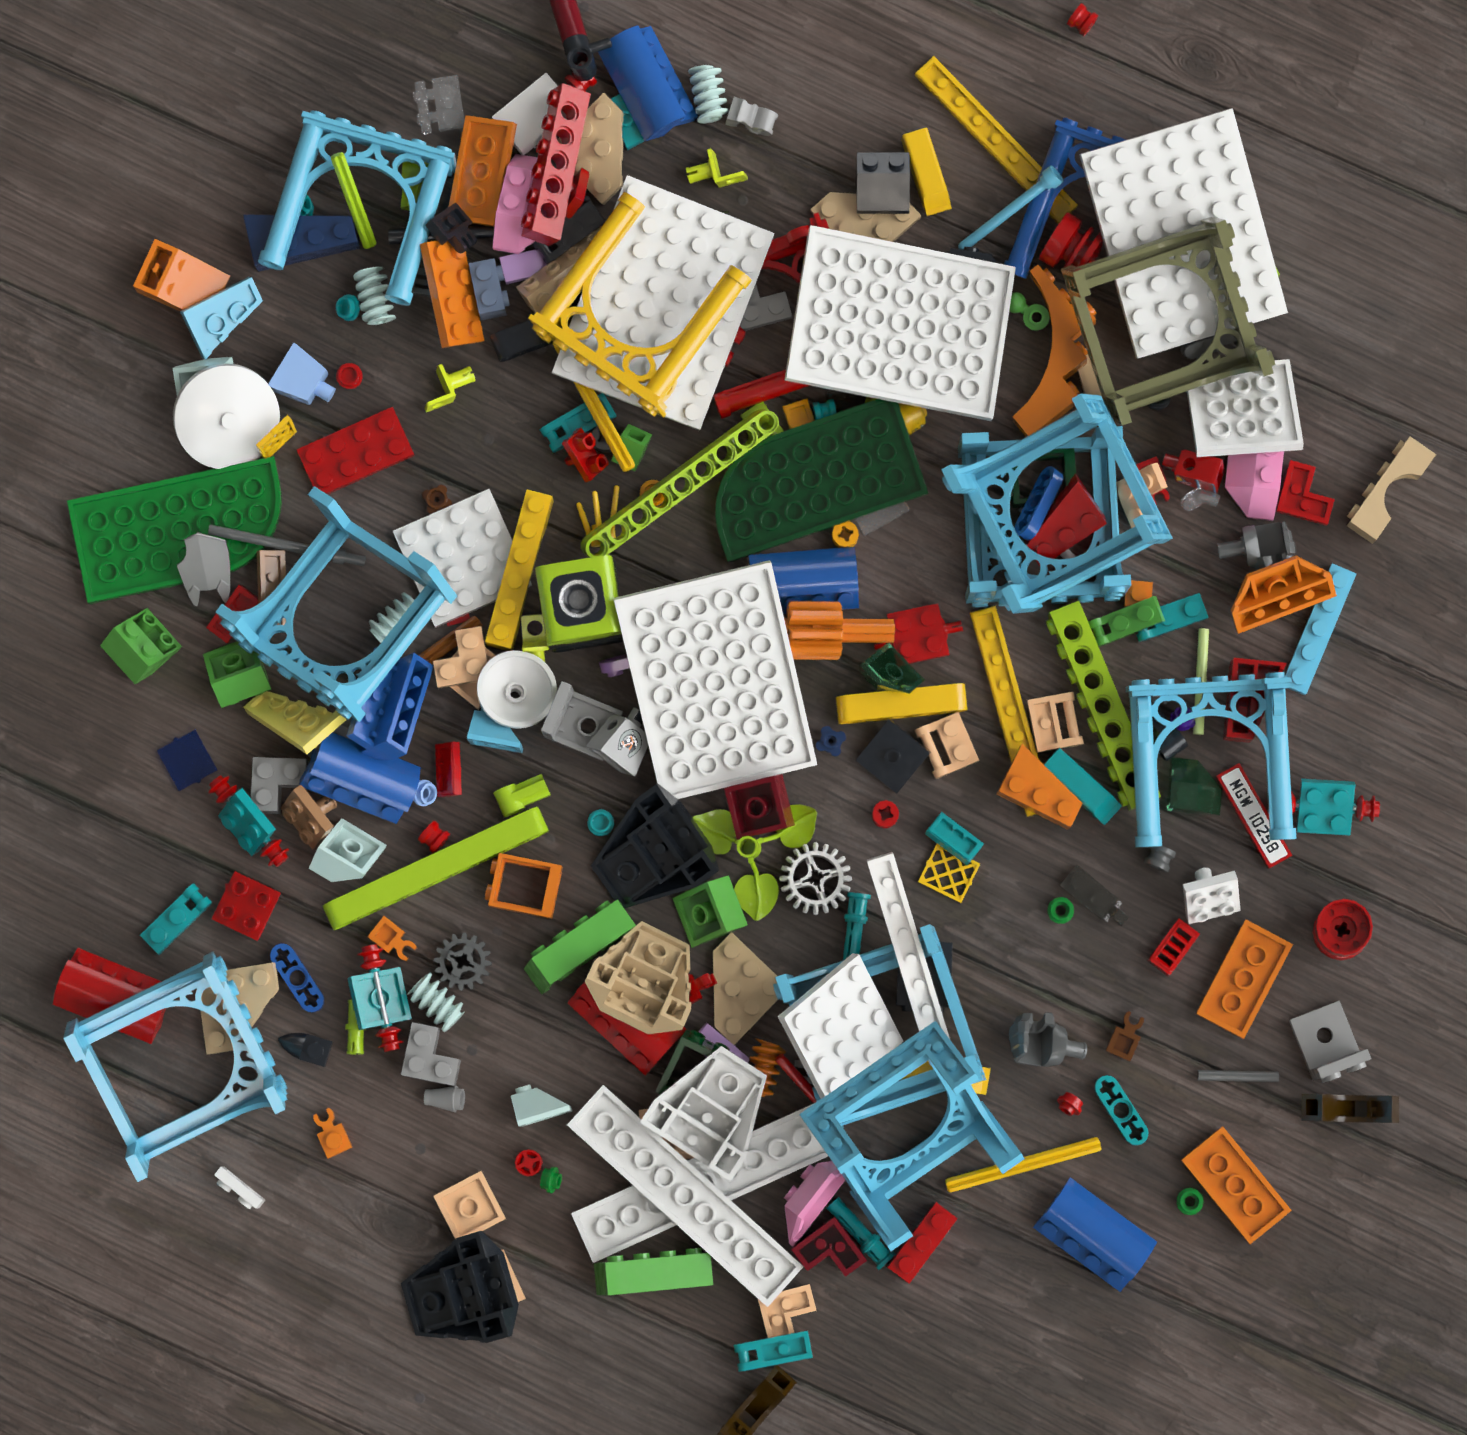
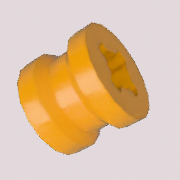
M849 521L835 526L832 532L834 545L838 548L854 547L859 536L856 525Z

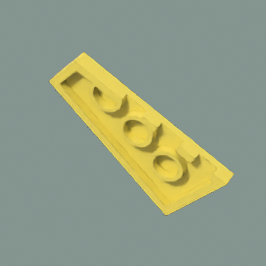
M268 691L255 696L244 706L248 715L306 754L316 748L318 744L346 721V718L337 711L334 713L328 712L325 707L318 705L314 708L300 700L293 702L286 696Z

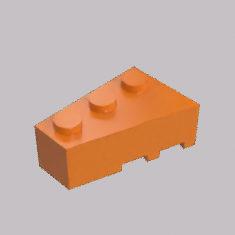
M1023 744L1019 747L996 794L1067 830L1071 828L1083 804Z

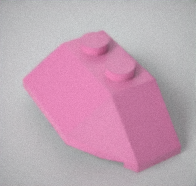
M515 154L507 166L496 211L493 250L520 254L527 246L535 242L521 236L523 230L521 220L527 211L528 202H526L528 190L532 187L533 178L531 177L533 166L537 163L538 157ZM546 184L547 190L551 193L550 186ZM541 208L542 215L546 217V212Z
M1284 451L1228 455L1225 489L1243 511L1246 518L1274 520L1280 491Z
M832 1161L817 1163L815 1167L810 1164L800 1176L804 1179L798 1188L793 1185L784 1197L787 1200L784 1207L789 1244L793 1247L845 1181Z

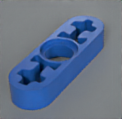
M1052 466L1046 467L1040 473L1015 524V531L1025 540H1031L1038 533L1063 482V474Z
M287 944L274 946L270 953L271 961L275 963L276 969L301 1007L311 1013L320 1011L324 1006L325 997L294 949ZM280 949L284 952H290L287 959L291 964L295 960L298 963L297 966L289 968L286 973L283 971L284 968H287L285 962L282 960L277 961L276 959L279 956L277 951ZM296 970L302 971L305 975V981L300 986H294L290 981L291 974ZM309 983L313 986L308 988L310 994L319 996V999L316 1000L318 1004L316 1007L306 1005L305 1002L308 1001V997L304 992L300 996L297 991L305 989Z

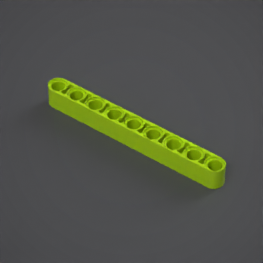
M758 409L586 535L581 542L582 552L589 558L610 554L771 435L779 425L777 415L765 409ZM766 414L769 417V425L762 429L759 425V420L761 416ZM746 430L748 440L746 443L740 444L738 435L741 431ZM725 446L727 456L719 460L717 450L719 447ZM703 461L706 464V471L702 475H697L696 465ZM683 477L685 486L682 490L677 491L674 487L675 480ZM657 493H662L664 502L656 507L653 503V498ZM640 508L643 512V517L639 522H634L632 520V513ZM619 524L622 532L619 537L613 538L610 534L611 528ZM598 540L600 542V550L595 554H591L589 545L592 541Z
M534 807L324 904L322 907L332 929H340L498 856L499 853L503 854L549 832V829L539 807Z

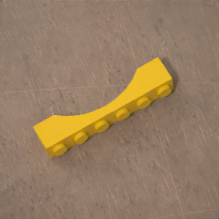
M526 490L485 640L486 645L504 651H513L530 579L554 502L551 495Z

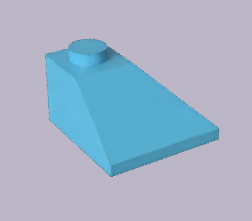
M482 707L481 711L474 710L467 735V740L470 744L523 753L522 744L509 727L502 726L493 721L483 711Z

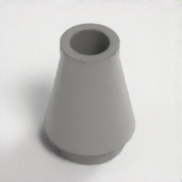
M458 1086L425 1090V1105L451 1112L463 1110L465 1091L464 1089H459Z

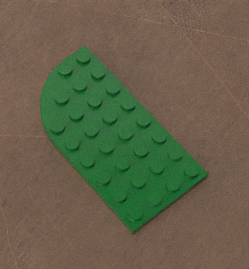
M275 457L67 500L87 603L93 604L184 584L177 564L186 555L184 539L197 532L208 535L210 524L272 537L279 522L282 506V492ZM213 536L226 541L229 552L230 573L247 565L257 557V551L263 550L266 547Z

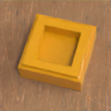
M808 399L782 406L789 429L815 421Z

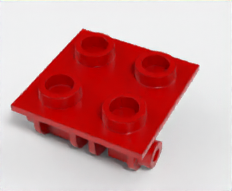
M234 871L212 916V920L258 941L281 893Z

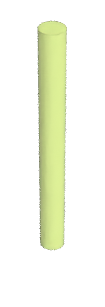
M1205 628L1198 629L1196 677H1201V682H1206L1209 629ZM1195 694L1194 706L1199 704L1202 694ZM1205 716L1194 718L1193 734L1204 735Z

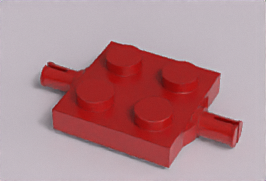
M936 603L886 614L887 619H894V643L873 644H875V650L890 646L895 654L898 667L949 656L948 634L963 631V627L961 626V620L945 624L941 617L939 604Z

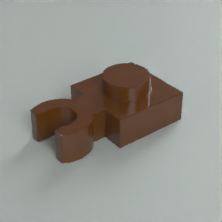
M1127 1011L1123 1017L1124 1028L1115 1027L1105 1050L1128 1062H1131L1141 1039L1140 1036L1134 1034L1135 1030L1141 1028L1144 1023V1018L1140 1017L1136 1025L1129 1022L1130 1011Z

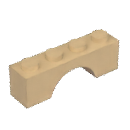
M1409 437L1406 442L1399 441L1392 451L1396 455L1391 463L1385 461L1378 471L1377 475L1380 476V479L1375 485L1370 483L1363 492L1362 496L1366 499L1361 506L1355 504L1347 515L1351 519L1347 527L1372 544L1391 520L1384 503L1385 492L1389 484L1404 478L1418 480L1436 456L1434 452L1412 437Z

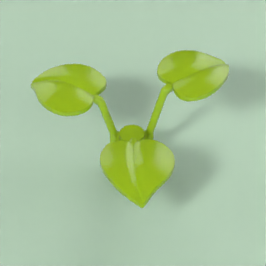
M790 805L795 826L776 830V834L759 839L744 836L737 840L731 814L727 810H713L693 817L712 845L714 854L728 853L733 842L737 844L738 853L748 859L754 876L745 875L741 877L736 883L734 891L741 908L753 920L759 921L768 915L775 906L779 895V886L774 876L771 874L759 875L754 862V858L761 852V844L778 839L779 837L781 842L789 848H801L804 844L809 843L814 834L817 811L814 808L806 805Z

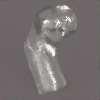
M1196 488L1183 496L1181 504L1186 511H1193L1203 503L1217 507L1220 495Z

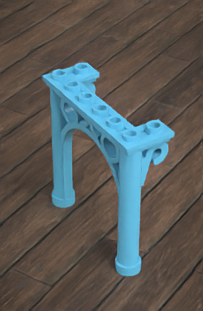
M312 110L310 113L303 111L301 115L303 128L265 248L261 250L258 262L271 269L283 270L310 186L321 175L334 169L331 157L325 152V146L331 141H337L338 143L345 144L347 147L344 155L348 166H363L384 173L401 187L408 199L410 206L409 221L385 298L393 303L409 306L413 297L411 291L422 259L420 244L427 242L430 233L425 224L435 216L447 176L452 177L453 173H455V153H452L451 149L444 146H437L436 148L427 146L424 141L419 139H411V141L402 139L399 134L394 132H386V134L377 132L374 127L369 125L355 126L344 118L330 119L319 111ZM351 142L365 145L369 148L363 152H356V156H352L353 147ZM381 150L399 155L392 163L393 169L389 167V161L381 155ZM318 152H320L325 163L312 170ZM403 162H411L420 167V172L415 177L404 179L398 172V167ZM423 181L416 203L409 186L417 185Z
M1284 672L1266 674L1264 679H1255V674L1239 675V680L1228 681V676L1212 677V682H1201V677L1185 678V683L1175 684L1174 679L1158 680L1159 685H1150L1149 679L1131 681L1132 686H1127L1126 692H1129L1137 820L1135 847L1162 846L1157 757L1163 741L1177 726L1188 720L1203 716H1220L1233 719L1248 727L1257 736L1264 749L1266 759L1269 840L1296 839V828H1293L1285 692V689L1289 688V683L1292 682V677H1285ZM1264 690V699L1255 691ZM1237 692L1230 700L1229 707L1231 711L1225 710L1226 705L1219 704L1214 699L1213 693ZM1202 694L1199 704L1190 707L1192 712L1186 714V703L1177 695ZM1151 696H1160L1152 705ZM1241 697H1254L1259 704L1258 710L1246 718L1236 710V702ZM1163 701H1176L1181 707L1180 715L1172 722L1163 719L1158 714V706ZM1207 703H1209V705H1210L1212 708H1214V709L1201 710V709H1203V708L1206 707ZM1264 711L1266 722V736L1262 732V730L1256 724L1253 723V721L1260 717ZM1152 717L1160 724L1166 726L1155 742L1153 739Z

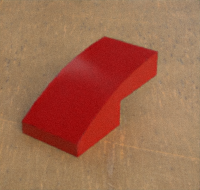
M238 585L225 603V606L232 611H245L258 605V597L244 586ZM216 613L206 628L224 642L229 643L233 637L220 624L222 619Z

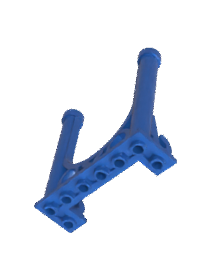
M1063 117L1062 121L1056 120L1054 127L1056 130L1037 182L1040 181L1042 172L1050 165L1062 176L1068 158L1076 173L1063 179L1064 182L1057 188L1045 189L1029 202L1009 259L1004 262V265L1016 267L1015 276L1027 278L1030 270L1029 267L1057 195L1071 182L1085 177L1084 170L1075 161L1076 152L1083 148L1092 151L1125 141L1126 139L1114 135L1112 139L1101 136L1103 131L1089 126L1087 130L1078 128V122ZM1075 140L1083 142L1072 147Z

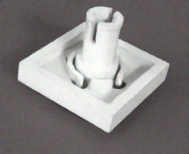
M1201 868L1195 872L1197 881L1183 884L1185 911L1189 924L1204 922L1211 918L1227 916L1240 911L1238 878L1235 871L1212 876L1209 868Z

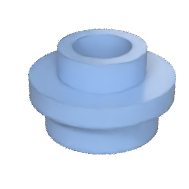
M419 780L413 801L419 806L432 804L437 797L435 785L429 780Z

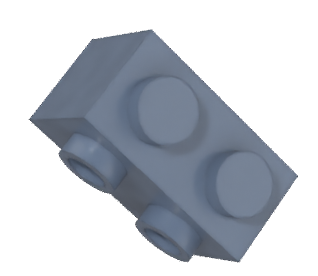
M494 258L469 263L481 321L506 316L505 307L510 306L507 290H501L500 281H504L502 266H496Z

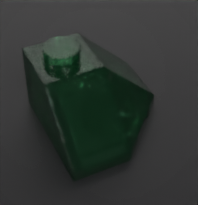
M886 643L859 667V672L877 690L910 694L925 681L890 643Z
M1172 757L1166 810L1220 816L1222 788L1198 760Z

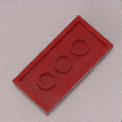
M393 407L296 449L312 486H315L327 495L415 456Z

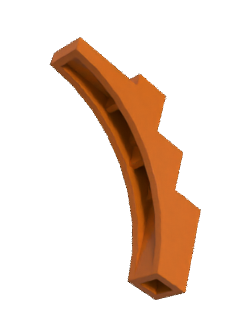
M1039 265L1030 270V277L1042 293L1050 314L1052 349L1048 367L1040 385L1029 401L1012 416L1013 422L1025 437L1057 421L1075 406L1072 398L1080 392L1071 381L1066 383V380L1087 364L1086 355L1088 354L1081 342H1074L1082 334L1073 306L1069 303L1071 301L1069 294L1063 288L1059 290L1053 283L1055 278L1047 268L1042 270ZM1086 302L1093 325H1095L1096 318L1094 315L1097 313L1090 303Z

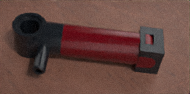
M549 0L573 77L578 81L592 79L597 72L593 53L611 48L610 38L589 43L577 1ZM580 62H586L582 66H577Z

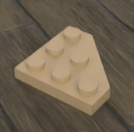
M605 93L587 109L574 176H576L581 168L589 171L587 189L603 205L623 186L622 123L624 112ZM559 137V138L557 139V141H558L560 144H562L561 139H560V137Z
M830 192L810 209L812 214L818 212L821 219H826L829 229L890 242L898 239L921 218L920 213L911 204L909 206V214H857L856 194Z
M731 932L713 951V974L718 983L714 985V1026L729 1042L735 1045L774 1005L778 998L773 984L777 983L775 978L777 975Z
M273 962L226 971L228 981L233 980L240 994L236 997L240 1005L245 1003L252 1018L248 1019L251 1027L260 1017L270 999L279 990L276 965ZM211 987L206 988L201 996L203 1004L211 1005L215 1001L217 993L214 994ZM223 999L216 1007L218 1013L222 1015L227 1011V1009L223 1010L222 1008ZM201 1011L206 1054L211 1055L233 1051L231 1040L223 1026L211 1015ZM235 1028L231 1030L232 1035L239 1033Z

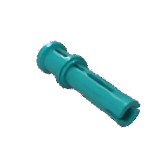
M847 892L849 903L847 914H844L847 929L843 960L852 953L860 954L863 924L868 922V917L866 916L867 902L871 899V895Z
M840 1197L826 1208L861 1245L860 1251L863 1254L866 1253L877 1264L876 1268L878 1271L896 1255L883 1245L879 1235H873Z

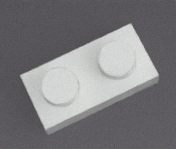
M221 1166L214 1174L219 1179L216 1183L225 1191L230 1192L232 1189L240 1195L237 1200L248 1209H251L252 1206L258 1209L264 1203L265 1199L225 1167Z

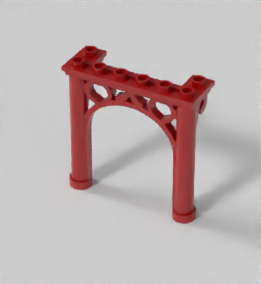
M817 212L813 214V218L809 219V225L795 228L784 236L772 239L761 269L782 272L800 285L801 274L797 272V266L805 254L808 229L810 225L829 229L826 219H821ZM796 254L792 267L775 262L776 260ZM785 369L715 393L713 398L720 418L724 419L731 416L733 412L811 385L786 381Z

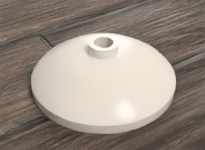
M507 651L493 657L483 667L477 682V696L483 711L496 723L509 728H527L541 722L548 715L557 693L555 676L550 667L534 654L522 651ZM518 692L520 697L515 699L511 697L510 693Z

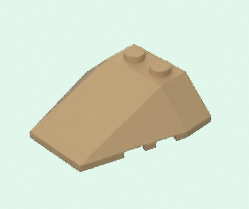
M641 921L623 936L620 942L611 946L602 957H598L592 964L585 983L599 1010L646 1034L682 1030L691 1011V1002H689L691 983H689L688 977L690 972V945Z

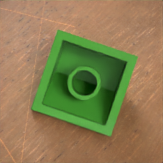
M238 641L203 654L209 680L221 708L234 705L239 701L271 690L263 662L258 658L259 654L255 651H252L251 654L238 645Z
M729 875L706 882L673 898L692 948L748 925Z

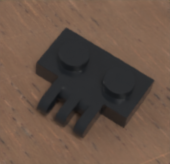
M454 203L425 224L433 238L438 240L441 245L449 242L460 254L477 243L476 237L468 229L473 222L457 203Z

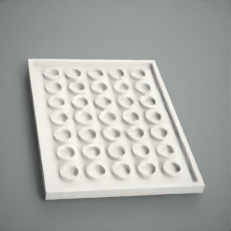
M1233 108L1079 154L1107 256L1202 224L1201 220L1209 217L1224 219L1227 223H1231L1235 233V238L1232 239L1234 246L1229 247L1233 257L1230 265L1232 271H1236L1240 279L1241 286L1238 287L1240 297L1244 296L1248 304L1249 312H1246L1248 322L1256 323L1288 313ZM1192 250L1187 251L1188 255H1181V259L1184 262L1189 261ZM1207 250L1201 251L1196 257V266L1199 269L1207 266L1210 261V253ZM1157 265L1114 280L1136 358L1145 357L1215 335L1218 321L1215 298L1205 281L1191 270L1177 265ZM1215 265L1208 272L1212 280L1217 278V275H1214ZM1223 294L1219 296L1220 302L1225 301V296ZM1226 318L1224 320L1225 328L1235 329L1229 323L1232 319Z
M627 175L619 197L623 192H627L640 201L645 208L595 276L590 295L595 318L609 335L624 344L635 347L650 348L664 345L675 339L684 330L730 265L741 270L752 280L746 289L741 290L678 377L673 393L664 402L667 406L665 418L700 430L774 233ZM582 294L577 307H583ZM581 314L573 315L569 328L577 333L584 332L588 327L587 316ZM595 329L589 338L579 340L594 352L598 349V341L594 337V334L597 333ZM605 341L606 348L611 346L609 343ZM560 349L552 374L642 408L638 403L639 398L632 393L630 396L625 395L616 388L617 382L611 378L608 382L595 373L597 368L591 364H588L587 367L582 365L574 358L576 355L569 349L564 352ZM624 352L623 357L612 355L606 360L624 372L622 362L624 356L628 353ZM669 353L653 356L657 370ZM635 357L631 360L629 368L636 375L643 376L649 372L650 363L647 357ZM646 382V383H640V384H642L643 386H646V385L648 384V382Z
M810 225L785 380L991 421L995 410L1016 267Z
M770 560L613 598L656 780L659 785L674 797L680 799L817 765Z

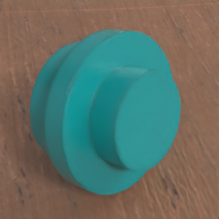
M347 294L339 298L336 303L338 316L346 321H353L357 318L360 304L356 296Z
M595 810L588 817V828L596 836H605L612 831L614 819L606 810Z

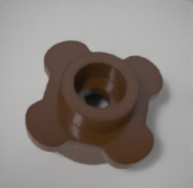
M438 485L437 488L427 489L422 493V498L426 500L428 505V513L433 514L452 505V501L448 499L446 494V486ZM436 497L440 498L439 502H435Z

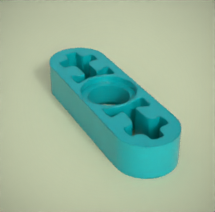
M1108 1075L1098 1078L1094 1085V1091L1126 1142L1131 1145L1143 1144L1148 1138V1128L1118 1081ZM1103 1080L1106 1083L1112 1082L1114 1085L1111 1088L1114 1096L1120 1093L1122 1098L1116 1099L1108 1105L1106 1100L1111 1098L1107 1092H1100V1089L1103 1087L1101 1082ZM1122 1102L1128 1106L1129 1113L1125 1118L1115 1116L1114 1106L1117 1103ZM1133 1115L1136 1121L1131 1123L1136 1129L1141 1127L1143 1130L1140 1133L1141 1139L1139 1141L1136 1138L1131 1139L1129 1137L1132 1131L1128 1125L1124 1128L1121 1126V1123L1127 1122Z

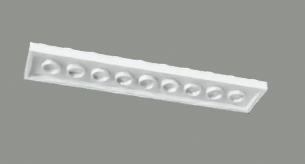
M602 1085L567 1126L768 1307L804 1266L663 1138L641 1124L640 1121L642 1119Z
M809 1105L752 1131L746 1159L731 1182L696 1158H692L688 1162L725 1196L733 1200L826 1158L828 1155L799 1115L812 1106ZM634 1185L571 1213L593 1263L676 1226L667 1215Z

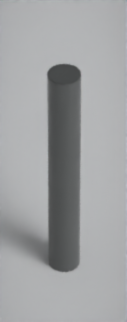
M1198 1070L1197 1079L1198 1081L1279 1082V1071Z

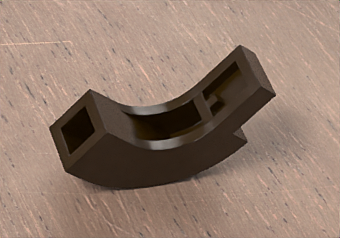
M1302 1094L1301 1121L1399 1123V1096Z
M776 1365L736 1409L716 1435H752L797 1382Z

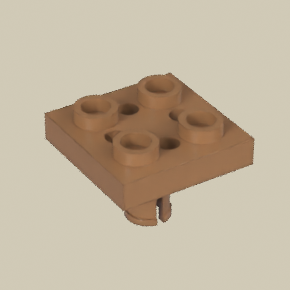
M299 785L288 796L281 810L286 821L293 824L298 830L301 840L305 844H309L313 850L323 842L334 827L325 814L335 809L337 803L335 800L329 802L331 798L326 796L315 802L304 787Z

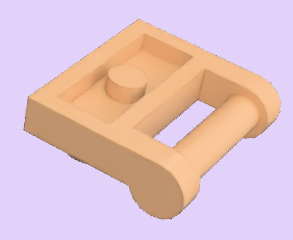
M1074 692L1027 700L1037 753L1084 744L1083 736L1079 735L1073 704L1075 700ZM1058 703H1063L1069 734L1067 739H1062L1055 705Z
M959 712L914 730L917 738L920 737L924 747L931 752L928 757L934 768L932 773L935 779L979 761ZM936 730L951 763L946 766L943 765L930 735L931 732Z

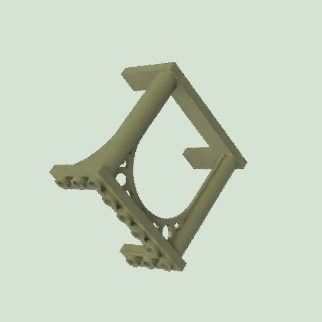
M1209 217L1201 220L1202 224L1079 267L1070 265L1061 268L1101 396L1114 422L1122 426L1132 422L1129 414L1131 410L1233 375L1253 372L1264 377L1274 373L1272 366H1275V360L1270 350L1267 351L1265 347L1256 345L1254 337H1257L1254 324L1248 322L1246 312H1249L1248 304L1244 296L1240 297L1238 287L1241 286L1237 272L1232 271L1230 265L1233 257L1229 247L1234 246L1232 239L1235 238V233L1231 223H1227L1224 219ZM1192 250L1189 261L1184 262L1181 259V255H1188L1187 251ZM1207 250L1210 253V261L1207 266L1199 269L1196 266V257L1201 251ZM1157 265H1177L1196 273L1210 288L1217 305V328L1209 347L1198 359L1187 366L1114 390L1085 300L1086 296L1091 295L1089 288ZM1215 265L1214 275H1217V278L1212 280L1208 272ZM1222 294L1225 296L1224 302L1219 301V296ZM1226 318L1232 319L1229 323L1235 327V330L1225 328L1224 320ZM1224 334H1231L1237 339L1238 344L1233 349H1227L1222 346L1220 337ZM1218 349L1225 356L1220 358L1218 354L1217 357L1213 358V350Z

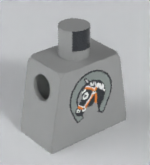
M633 708L627 718L614 714L611 715L586 746L616 770L631 776L636 775L648 747L646 733L640 728L643 723L640 710Z

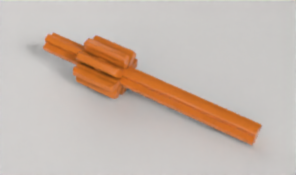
M789 601L784 621L793 659L838 660L842 654V643H894V619H843L842 605L839 601Z

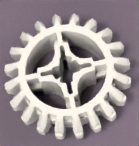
M817 842L813 843V851H809L808 845L804 844L803 854L798 849L793 850L794 855L797 857L795 860L790 856L786 857V861L791 864V867H781L782 871L788 873V876H780V881L788 882V885L781 887L782 892L791 891V894L786 897L787 901H791L794 897L797 899L793 905L795 909L801 903L805 904L803 913H807L809 906L814 907L813 914L818 915V907L822 906L826 914L829 912L827 904L831 903L834 909L838 908V904L834 900L836 897L841 901H845L846 897L840 893L841 890L845 892L850 891L849 886L843 885V882L852 880L851 876L843 875L844 872L850 870V866H840L846 858L842 856L836 860L834 857L838 853L837 849H834L831 854L826 853L829 847L828 844H824L823 851H818ZM813 857L826 859L834 866V869L820 870L816 866ZM805 860L808 874L800 878V880L793 881L796 867ZM811 866L813 867L814 872H818V875L820 873L822 874V876H824L820 880L819 885L821 892H819L818 887L813 885V883L811 884L810 882H805L808 881V879H810L812 876ZM838 876V885L835 891L826 898L823 887L824 883ZM804 887L812 888L818 900H810L803 897L797 889Z

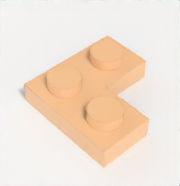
M1158 463L1150 464L1139 470L1151 495L1168 487ZM1124 478L1116 482L1117 495L1129 524L1133 528L1135 527L1133 519L1143 514Z
M481 626L455 630L459 657L433 661L438 688L478 682L479 675L488 662Z
M810 1284L782 1291L768 1307L758 1299L768 1338L794 1333L790 1317L816 1311Z

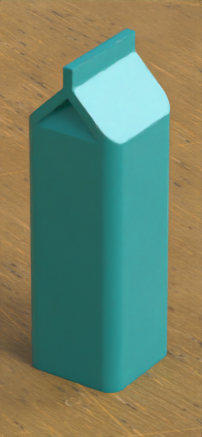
M1061 748L1044 764L1083 803L1082 807L1103 825L1122 807L1103 786Z

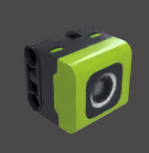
M611 555L542 565L535 568L546 642L553 653L624 642L613 599L620 597L616 562Z

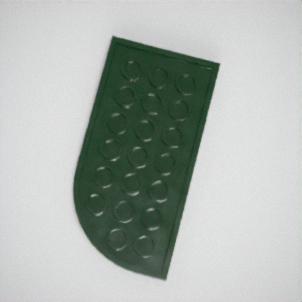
M881 399L864 403L769 436L735 460L723 477L716 500L717 530L728 563L928 495L929 493L899 404Z

